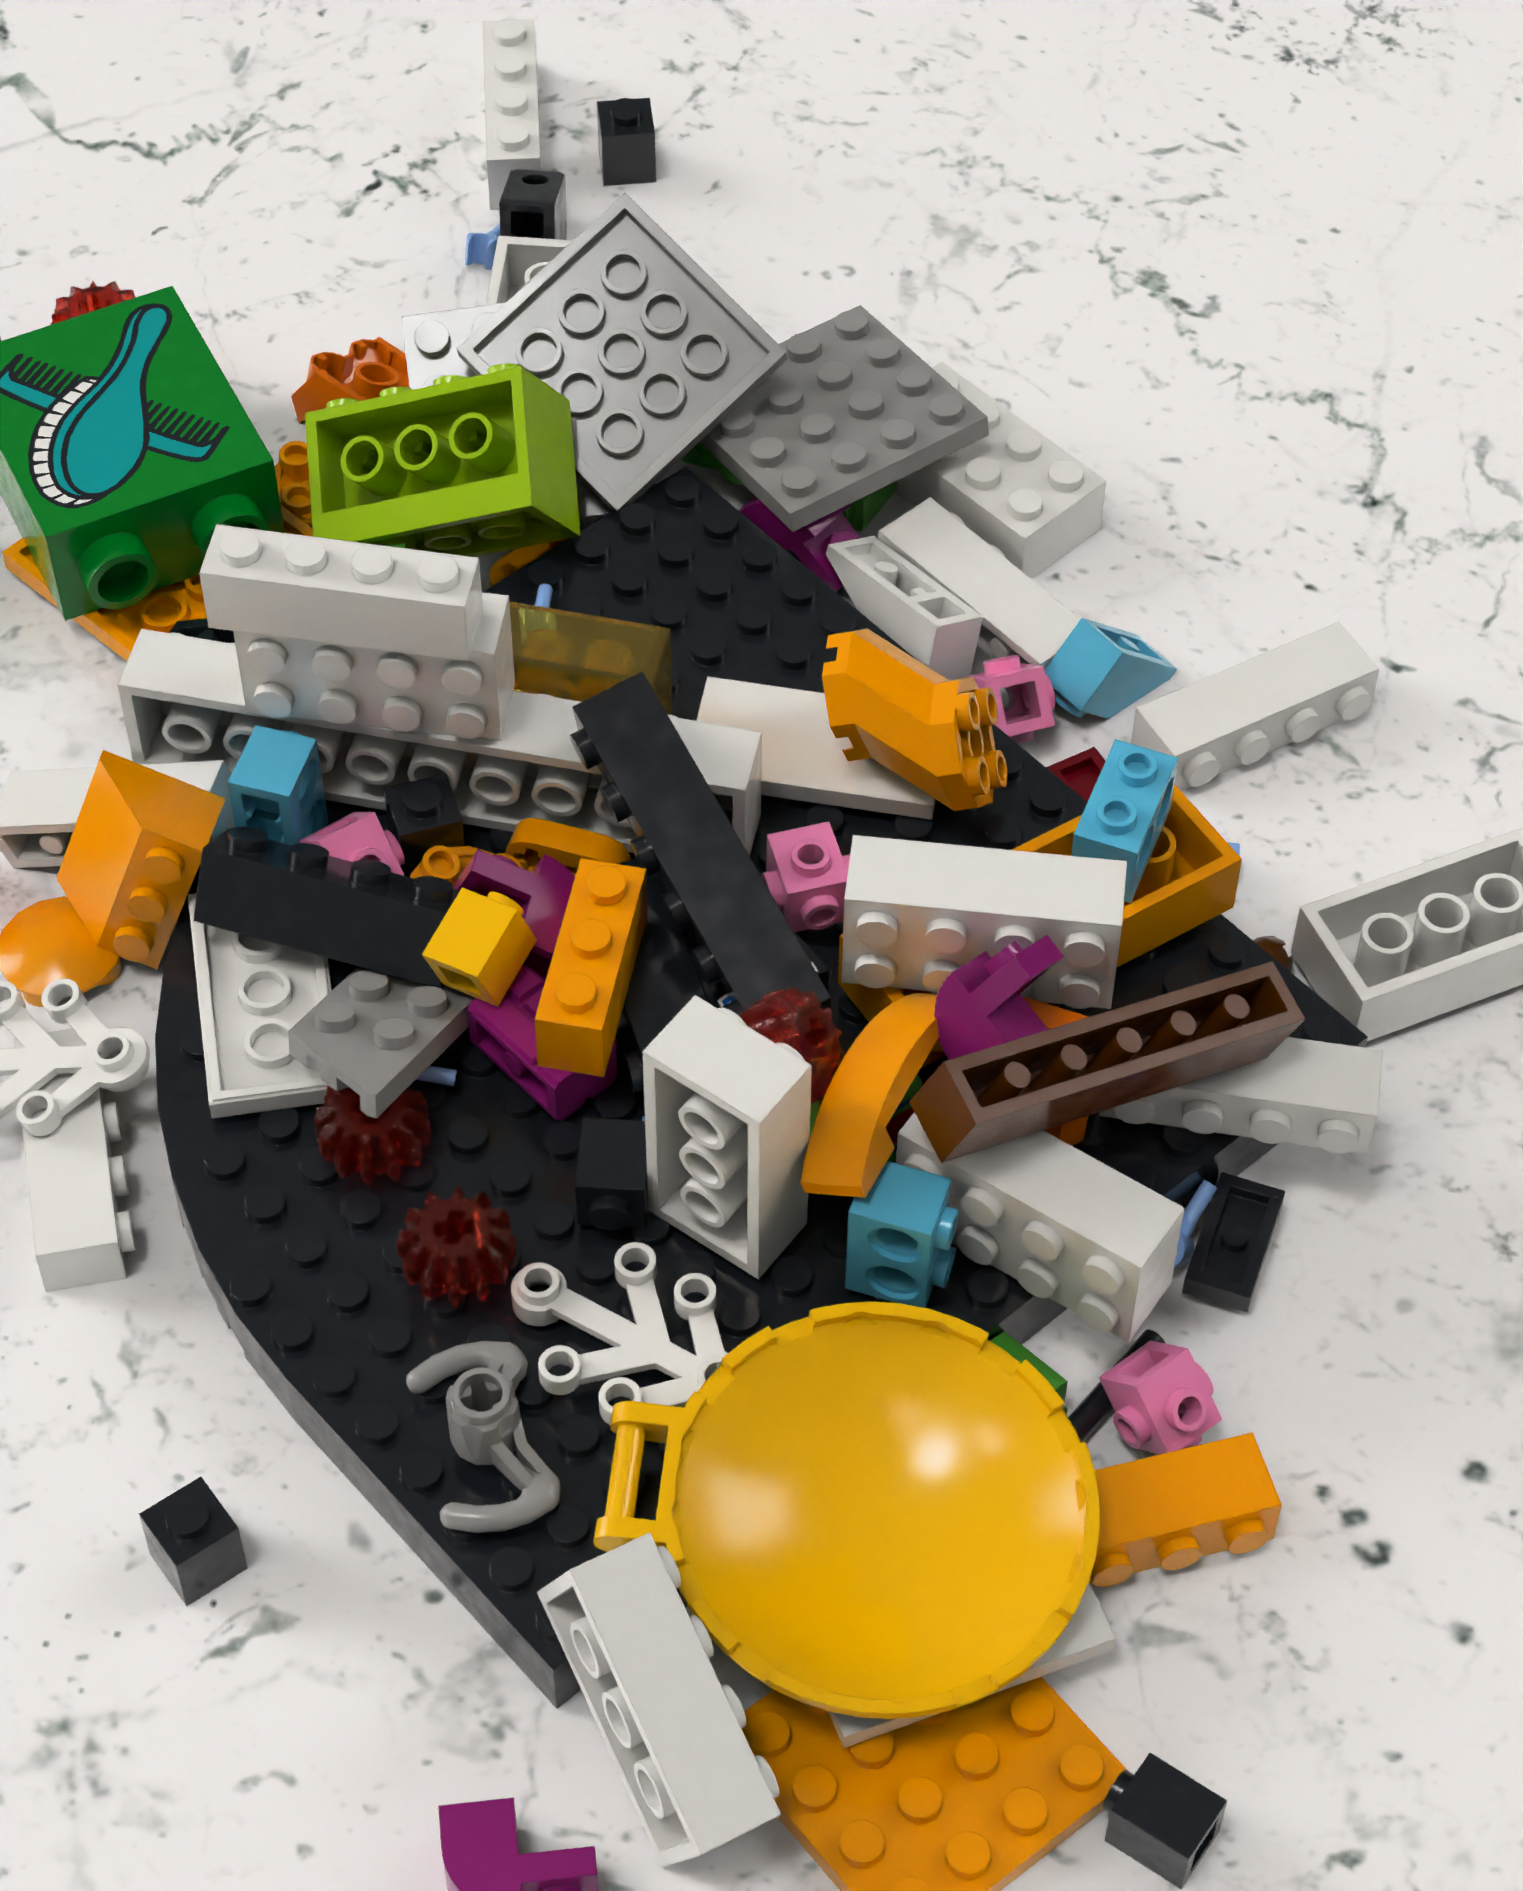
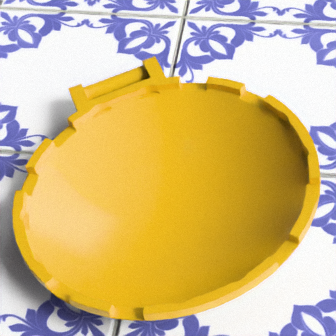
M842 1303L812 1309L809 1311L808 1317L789 1322L773 1330L767 1326L747 1338L722 1358L718 1369L703 1383L698 1392L694 1391L684 1408L637 1401L616 1403L613 1406L610 1424L611 1431L616 1434L605 1516L596 1520L593 1544L600 1550L608 1552L650 1532L656 1546H664L672 1555L681 1577L679 1590L692 1614L696 1615L704 1624L710 1638L747 1673L772 1689L801 1703L829 1712L863 1718H914L947 1712L974 1703L1000 1690L1024 1674L1057 1641L1074 1616L1090 1580L1100 1533V1500L1097 1478L1086 1442L1081 1443L1075 1428L1063 1410L1065 1402L1048 1380L1028 1360L1025 1359L1022 1363L1019 1362L1003 1348L989 1341L988 1332L959 1318L935 1310L902 1303ZM645 1441L666 1443L655 1521L634 1518Z

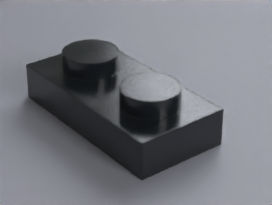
M1221 1172L1216 1185L1218 1189L1212 1197L1184 1279L1182 1293L1248 1312L1283 1206L1286 1191Z

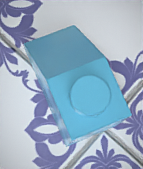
M1085 618L1080 619L1045 668V674L1049 676L1053 688L1057 690L1055 701L1062 708L1079 718H1082L1085 713L1108 719L1171 679L1177 671L1175 666L1138 635Z

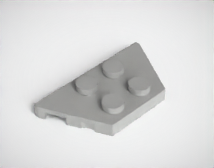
M355 969L288 1031L289 1054L306 1068L318 1071L322 1076V1080L334 1090L340 1091L347 1088V1086L360 1095V1110L367 1116L378 1118L468 1028L467 1008L475 997L446 985L438 988L371 969Z

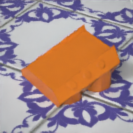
M378 337L374 340L361 339L352 342L349 353L346 356L333 352H321L313 355L310 359L306 382L291 395L299 424L305 420V413L325 409L329 401L340 398H352L362 401L380 397V391L386 388L409 387L406 354L381 337Z

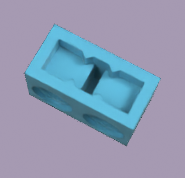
M255 725L227 782L235 827H252L262 830L268 835L269 840L288 845L300 843L299 840L326 827L328 823L317 739L303 736L291 730L281 731Z
M1115 739L1073 834L1071 856L1127 861L1124 901L1131 903L1171 809L1178 757Z
M890 1161L886 1162L866 1198L854 1197L849 1210L846 1289L895 1303L926 1308L933 1286L946 1287L955 1258L956 1248L951 1247V1243L959 1218V1210L949 1207L951 1178Z

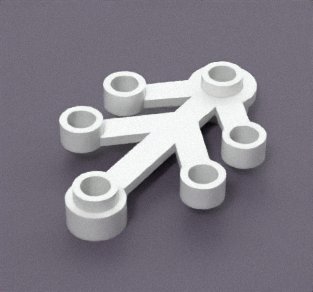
M67 978L53 981L44 989L41 1001L52 1020L60 1024L68 1023L86 1044L77 1046H59L25 1009V1001L15 985L8 981H0V1002L10 999L5 1006L0 1007V1026H5L23 1046V1048H0V1076H11L0 1085V1119L16 1107V1116L25 1130L33 1136H45L52 1133L60 1125L62 1117L100 1087L114 1092H122L137 1086L145 1078L149 1069L150 1051L143 1036L136 1030L126 1027L109 1030L87 1007V1000L75 981ZM71 996L67 1003L57 1006L62 999ZM75 1073L52 1094L44 1090H38L57 1074ZM47 1108L44 1114L31 1119L36 1111Z
M640 1242L623 1245L616 1252L614 1258L615 1277L617 1282L623 1288H626L635 1323L568 1289L563 1274L555 1267L546 1263L536 1262L525 1266L515 1275L511 1284L513 1310L516 1316L524 1323L532 1326H546L562 1319L614 1346L578 1355L574 1349L568 1346L557 1345L546 1349L538 1361L540 1384L551 1394L565 1395L573 1392L579 1385L610 1379L602 1385L598 1395L600 1415L609 1425L611 1424L613 1407L608 1402L617 1396H624L637 1402L684 1408L694 1391L698 1392L703 1383L721 1365L722 1358L728 1354V1352L724 1351L714 1316L716 1286L711 1278L701 1273H689L682 1276L674 1287V1307L680 1317L688 1320L696 1355L670 1342L654 1284L657 1275L656 1255L651 1247ZM633 1261H639L647 1265L645 1269L638 1272H632L624 1268L625 1265ZM534 1285L550 1286L543 1292H533L528 1289ZM691 1292L703 1293L707 1298L701 1302L692 1303L683 1297ZM559 1364L567 1365L572 1369L564 1376H555L548 1372L551 1367ZM657 1369L674 1379L639 1388L633 1380L619 1376Z

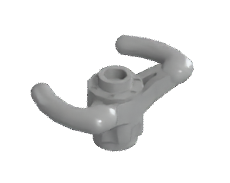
M478 1341L456 1345L432 1355L411 1370L406 1376L408 1389L415 1394H424L445 1378L468 1370L457 1378L446 1394L451 1443L459 1457L475 1465H495L522 1491L521 1496L516 1500L502 1504L477 1506L450 1502L444 1505L440 1511V1520L444 1527L473 1533L506 1531L535 1521L555 1509L560 1501V1479L549 1469L526 1440L515 1390L519 1382L526 1376L528 1362L523 1352L517 1345L511 1342Z

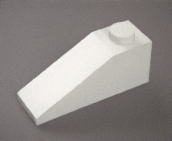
M875 536L828 544L826 556L859 612L914 658L946 679L967 678L971 674L983 620L982 615Z

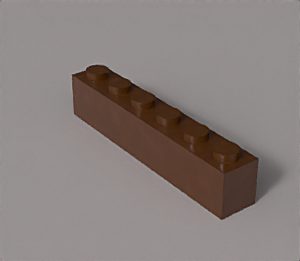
M1273 961L944 1061L909 1103L940 1162L944 1163L1265 1059L1305 1020V1017Z

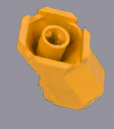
M868 628L828 635L826 649L838 647L836 661L824 662L822 681L830 728L835 738L848 737L853 746L842 750L847 761L872 758L953 811L979 808L992 803L994 789L1006 787L1008 775L1006 760L1002 751L995 750L992 725L997 723L998 707L992 688H978L974 677L948 680Z

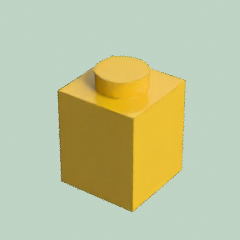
M461 888L423 951L422 956L443 985L498 1007L537 939L522 917L524 910L515 901L494 891H490L487 897Z

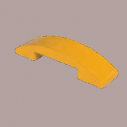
M913 993L894 1001L879 1012L855 1039L832 1078L811 1132L800 1181L805 1193L866 1198L894 1150V1145L886 1130L887 1124L930 1051L944 1052L938 1039L937 1018L934 1017L938 994Z

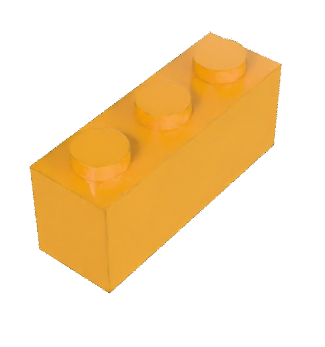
M585 858L580 859L534 1019L538 1066L599 1077L605 1076L648 917L646 868Z
M1253 1432L1095 1470L1100 1500V1533L1096 1559L1089 1583H1093L1095 1586H1113L1125 1581L1133 1573L1162 1567L1165 1570L1182 1569L1195 1563L1202 1556L1226 1550L1234 1554L1251 1552L1263 1546L1268 1540L1274 1539L1282 1504Z

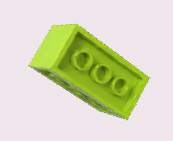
M496 364L488 368L487 374L469 378L461 375L441 376L433 381L432 386L418 389L390 387L380 391V397L362 401L352 398L335 399L329 401L325 409L305 413L313 537L383 546L406 543L408 549L477 557L581 536L570 400L519 364Z

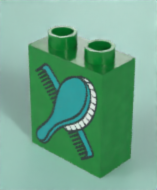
M173 286L0 341V494L65 621L101 608L122 609L132 606L143 600L153 590L199 575L216 524L285 533L273 458Z

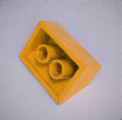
M105 750L102 751L56 879L97 947L118 954L126 960L158 969L200 865L203 847L210 840L226 798Z

